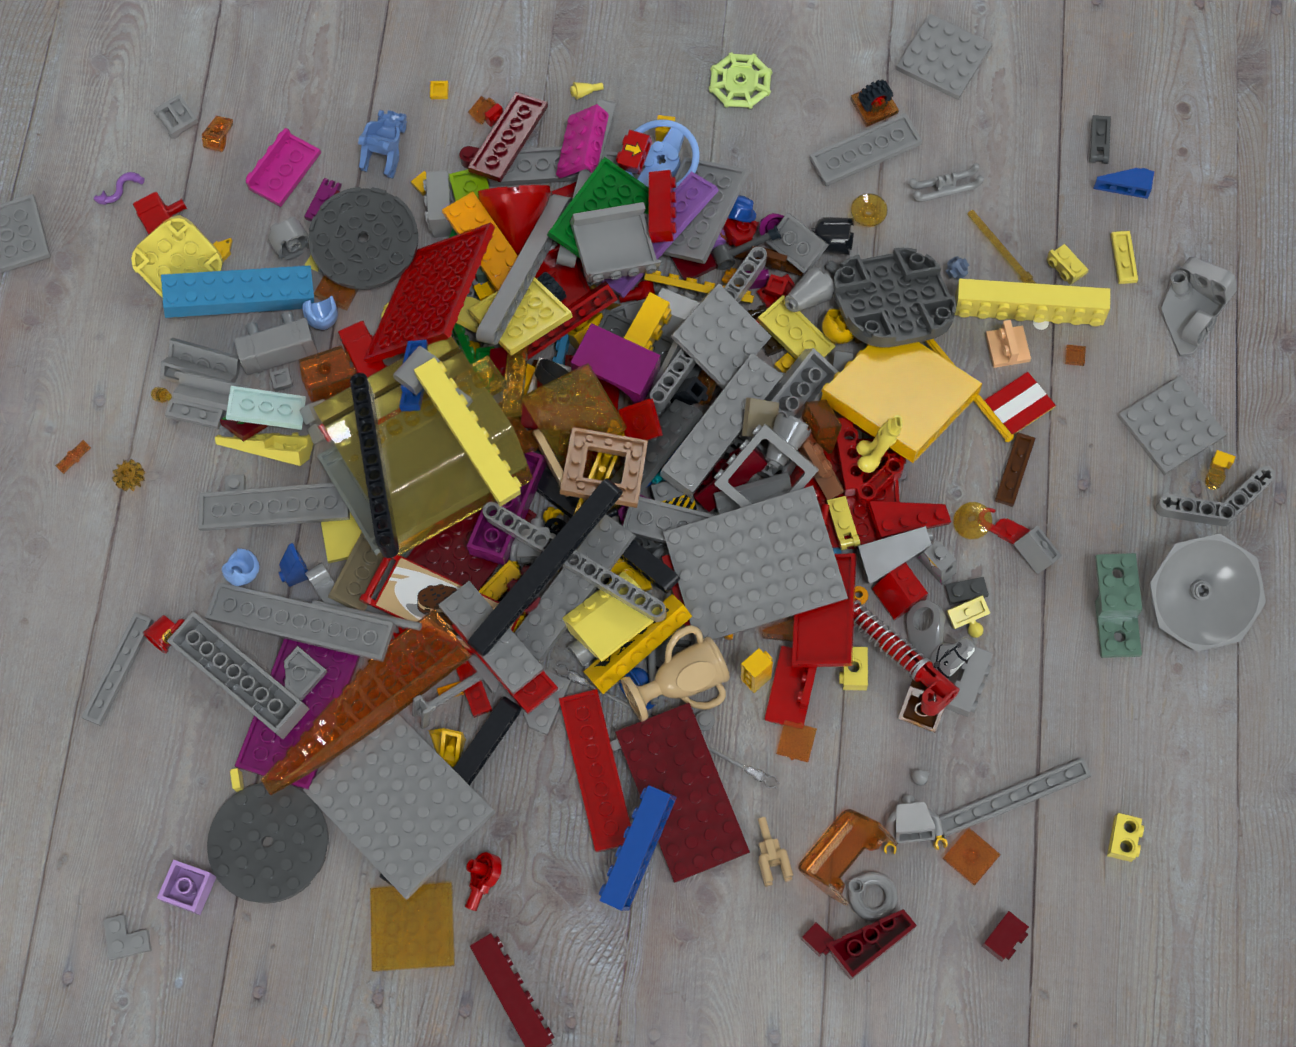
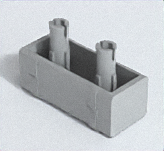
M287 311L281 315L284 324L259 331L256 322L248 323L246 325L248 335L234 339L240 363L246 374L260 373L263 370L318 354L314 336L307 319L302 318L294 321L293 313Z

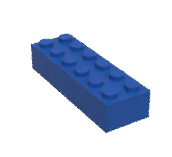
M648 785L647 789H643L640 795L641 804L639 808H635L632 814V819L634 820L631 827L628 826L625 830L623 837L626 839L623 846L620 845L615 854L617 860L615 865H611L608 870L607 876H609L607 884H603L600 889L599 895L601 898L599 901L618 910L629 911L677 799L676 796Z

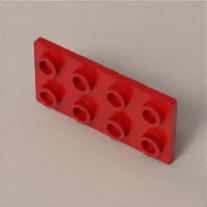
M781 646L765 721L803 729L817 667L793 668V648Z

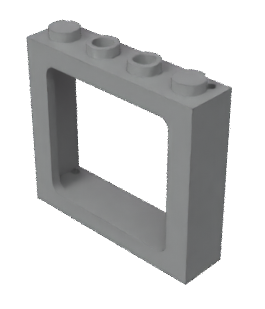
M764 423L763 426L759 424L753 430L752 434L754 436L750 441L746 439L739 447L741 449L737 456L733 454L726 462L728 467L725 470L720 469L714 476L716 479L714 484L739 506L752 505V502L728 483V479L763 439L769 440L804 470L802 476L787 493L803 489L819 469Z

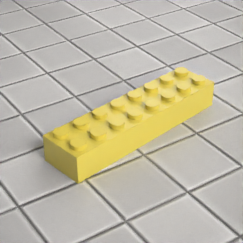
M959 279L955 293V315L963 318L974 316L980 319L1034 320V322L1038 323L1049 321L1055 324L1071 323L1073 325L1090 324L1091 326L1104 325L1110 310V288Z

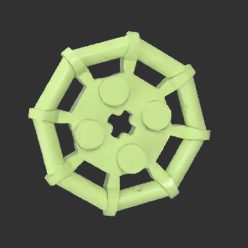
M731 52L727 57L710 68L709 92L713 93L726 108L745 107L752 109L756 103L771 93L770 82L773 72L754 53L747 55L733 54ZM731 63V67L729 69H724L726 65ZM752 65H755L759 69V71H757L756 69L754 70L752 68ZM718 75L723 76V81L717 82ZM739 77H743V80L745 81L738 82L736 80H738ZM764 77L763 85L758 84V78ZM724 88L728 96L726 97L720 89ZM755 90L759 91L758 94L750 98V96L753 95ZM733 97H745V100H733Z

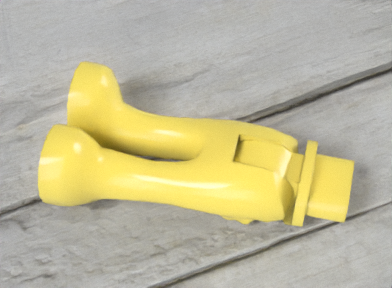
M899 415L890 418L884 423L872 442L862 440L857 444V452L862 455L857 464L862 471L866 473L875 471L887 449L896 443V438L900 435V429L902 428V418Z

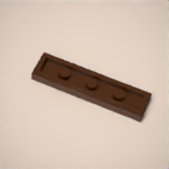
M1017 432L995 502L1010 507L1014 506L1036 439L1035 437Z

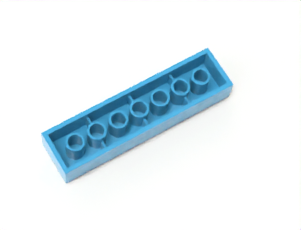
M311 265L161 275L165 318L302 309L305 301L311 300V303H314Z

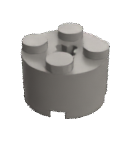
M290 217L270 227L271 232L268 240L281 259L282 257L285 260L295 259L304 253L303 249L305 247L309 248V235L295 217Z

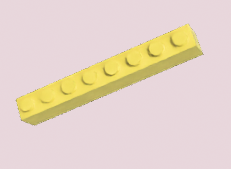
M434 357L414 369L415 376L499 506L501 507L521 494V483L516 476L512 477L509 473L511 468L506 460L501 461L498 456L500 454L499 449L494 443L491 445L488 441V432L484 427L480 428L477 424V421H479L473 410L469 411L466 407L468 404L463 394L459 395L455 390L458 387L452 377L448 379L445 372L447 370L441 361L437 362Z

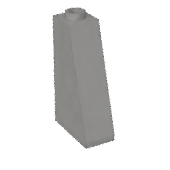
M925 526L858 546L857 549L867 583L875 582L931 546L933 536L930 529L927 530Z

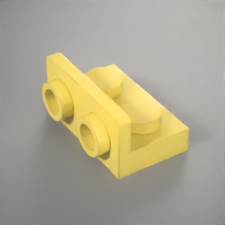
M1065 244L1055 251L1053 249L1049 251L1047 256L1048 264L1059 272L1060 277L1070 285L1088 273L1087 267Z

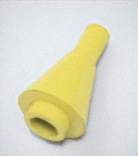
M573 82V86L570 87L571 95L576 100L593 91L604 89L603 83Z

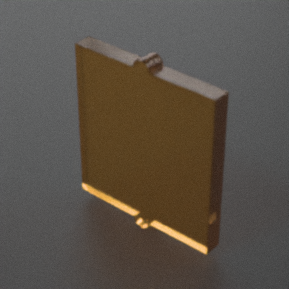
M785 720L776 754L789 757L791 760L797 759L809 762L817 728L805 726L802 722L798 724Z

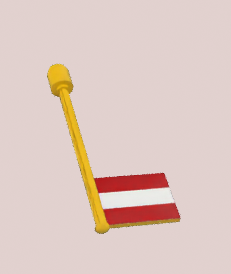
M934 339L925 340L933 352L954 365ZM1026 372L985 400L980 395L974 399L975 404L1002 435L1005 442H1010L1014 438V434L1056 407L1055 403L1029 372Z

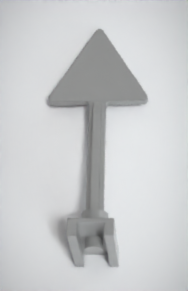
M476 655L467 656V660L476 670L475 674L432 701L425 702L421 695L413 699L411 714L413 717L416 715L421 717L420 727L422 729L429 726L431 713L437 707L480 680L485 682L493 694L496 693L500 682Z

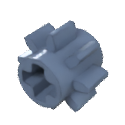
M956 256L947 262L948 269L946 272L950 278L953 277L958 280L968 274L967 270L970 265L965 258L962 259Z

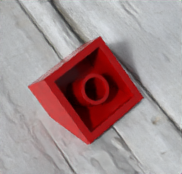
M906 562L889 572L872 588V591L893 620L910 611L912 606L919 601L926 600L928 592Z

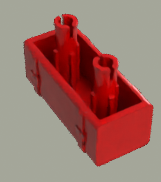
M153 192L133 203L136 214L143 223L148 235L165 220L187 209L182 198L169 206L165 205L157 192Z
M364 321L338 331L345 352L350 358L356 373H364L367 376L373 389L375 403L396 395L397 390L392 384V376L396 372L397 366L403 364V359L389 366H385L383 360L368 364L364 357L374 335H370Z

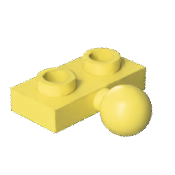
M980 595L946 610L953 629L969 624L968 634L973 638H978L983 634V626L977 623L976 620L990 614L983 595Z

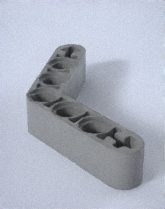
M1268 466L1259 468L1224 503L1171 494L1163 495L1156 505V512L1160 516L1227 526L1270 485L1275 478V472ZM1264 476L1265 479L1260 483L1259 479ZM1247 487L1252 488L1254 490V493L1250 492L1247 489ZM1234 500H1239L1242 505L1236 504ZM1182 506L1188 507L1190 511L1183 510ZM1201 509L1207 510L1209 514H1204ZM1221 512L1227 513L1229 517H1224Z

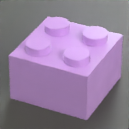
M173 859L157 899L201 915L216 876L210 872Z

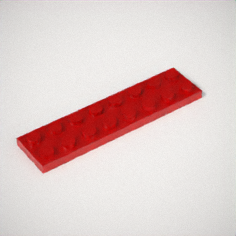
M595 689L559 698L595 852L617 848L620 845L623 846L626 839L623 837L625 830L628 826L631 827L598 690Z

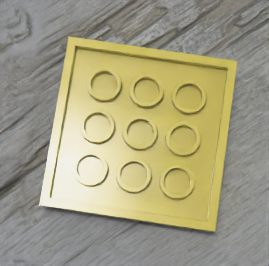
M534 277L498 343L512 356L573 317L572 312ZM498 291L468 309L470 315L479 324Z

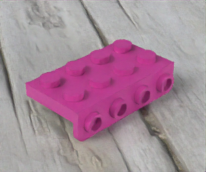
M598 104L569 116L557 165L556 175L559 178H564L584 169L593 173L598 166L609 117L608 113Z
M284 128L277 135L275 142L267 148L265 155L258 160L253 171L247 175L246 184L248 189L282 207L321 154L320 149L292 135L289 129Z

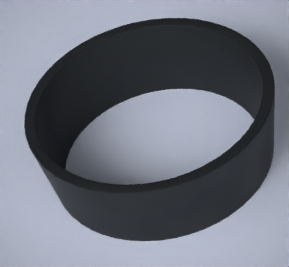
M541 359L534 374L545 387L559 394H566L573 387L575 379L565 368L548 359Z

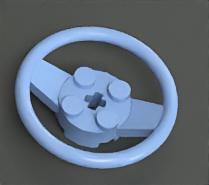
M664 119L653 120L639 126L634 131L644 133L656 127H669L671 129L662 142L656 141L650 147L644 164L645 168L637 180L649 187V172L671 170L672 177H675L681 165L679 152L684 136L688 139L692 148V163L686 175L676 183V188L691 171L693 173L696 172L700 158L699 147L694 135L685 126L678 122ZM665 159V163L659 164L660 160Z

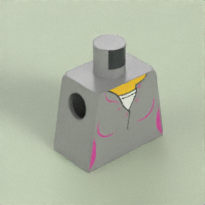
M938 540L917 557L941 585L956 574V559Z

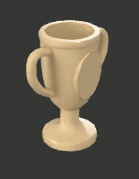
M691 625L679 629L671 637L666 647L665 662L658 669L655 680L645 685L637 686L630 677L626 676L621 678V684L632 710L637 718L643 722L648 719L647 703L660 695L674 699L680 698L685 703H690L691 707L696 709L709 710L720 705L726 697L725 688L721 683L729 681L730 675L726 662L715 642L710 637L703 638L701 630ZM694 633L697 643L672 656L673 648L678 640L687 634ZM715 686L719 692L715 699L708 702H696L689 698V696L701 693Z

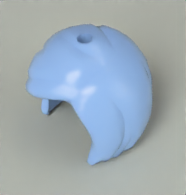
M333 296L317 303H311V300L303 303V315L311 327L326 330L335 324L338 318V310Z
M237 548L229 557L228 562L222 566L221 570L224 578L230 584L242 586L256 578L260 566L256 556L251 551Z

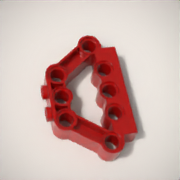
M845 417L834 419L833 431L843 489L845 490L844 496L856 495L857 501L861 505L868 506L867 503L875 501L876 497L892 481L901 478L906 458L896 451L894 453L886 451L882 457L886 464L870 480L863 483L864 471L857 464L861 458L856 449L858 442L857 430L871 437L873 436ZM851 436L854 440L848 441L845 437ZM855 454L857 457L850 458L848 455ZM895 466L898 468V470L892 471L889 469V467ZM857 471L860 475L853 476L851 472ZM868 491L871 493V496L866 497L862 493Z

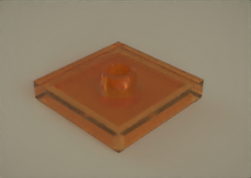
M968 828L943 857V860L975 886L1001 854L973 830Z

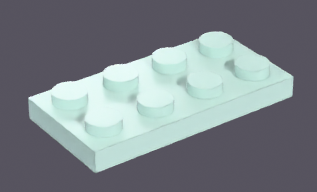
M231 386L226 419L302 430L303 417L300 409L305 406L306 396Z

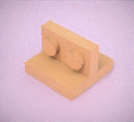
M1011 320L1003 321L1002 327L998 330L986 331L985 335L993 368L1031 361L1023 325L1012 327Z

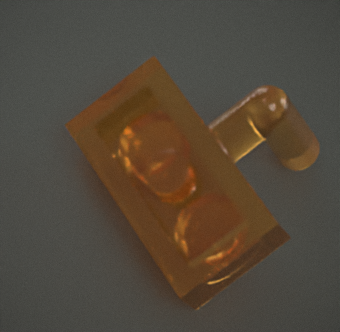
M518 419L503 421L501 426L521 454L537 450L539 445L534 440L532 434L534 429L527 431Z

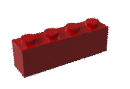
M671 170L649 172V235L652 243L674 241V233H677L676 222H674L677 213L676 207H673V203L677 201L676 192H673V188H676V178L672 177Z

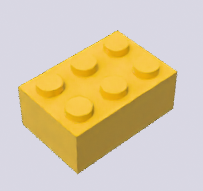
M649 292L624 338L653 351L655 340L659 341L663 334L662 328L664 324L668 325L672 318L670 302Z

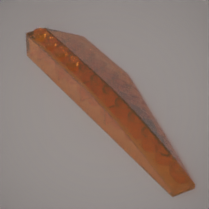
M433 609L418 621L422 623L421 630L408 628L391 641L383 662L369 659L367 661L369 664L363 670L360 669L356 673V678L350 685L347 684L342 689V694L337 699L334 698L312 722L314 725L308 732L304 731L300 736L301 740L294 747L291 746L286 751L287 754L282 761L278 760L261 781L270 795L305 777L354 746L410 705L415 697L423 695L472 657L436 609Z

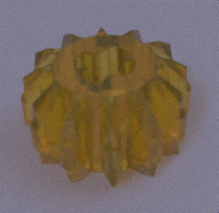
M123 459L122 465L116 463L118 469L112 470L114 474L112 480L116 482L118 488H122L127 492L129 488L131 491H134L135 486L141 487L139 482L145 481L143 476L145 470L140 463H135L132 459L129 462Z

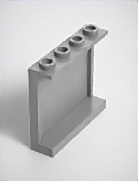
M644 202L573 214L570 224L587 282L599 283L604 279L611 278L616 280L622 276L629 275L633 277L639 273L646 272L650 274L658 270L661 260L656 259L643 215L646 209Z

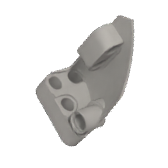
M1189 257L1180 270L1171 274V286L1161 307L1180 356L1195 353L1214 328L1218 315L1237 292L1236 279L1230 271L1200 259Z

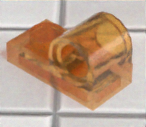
M215 116L202 133L203 147L223 152L226 146V134L233 126V119Z

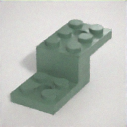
M1136 553L1098 554L1095 556L1099 595L1095 600L1100 656L1101 658L1140 657L1142 651L1138 615L1142 611ZM1115 569L1120 570L1123 576L1116 578L1113 576L1112 571ZM1121 633L1124 636V641H1116L1114 634Z

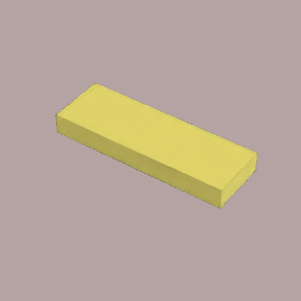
M1130 231L1112 232L1111 241L1118 283H1137L1138 275Z

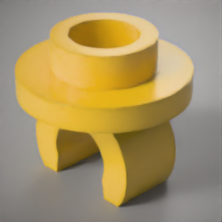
M549 507L545 510L543 519L546 523L549 519L556 518L558 515L564 516V513L559 509Z

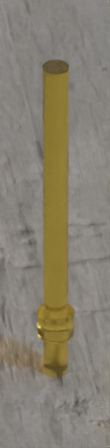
M970 210L967 215L1021 276L1022 282L1037 284L1030 272L1025 271L976 212Z

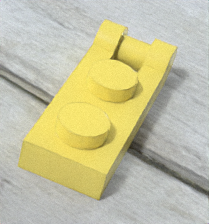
M846 496L827 500V504L830 505L829 513L841 551L846 550L850 546H860V539L856 532ZM847 535L851 536L850 539L845 540L844 536Z

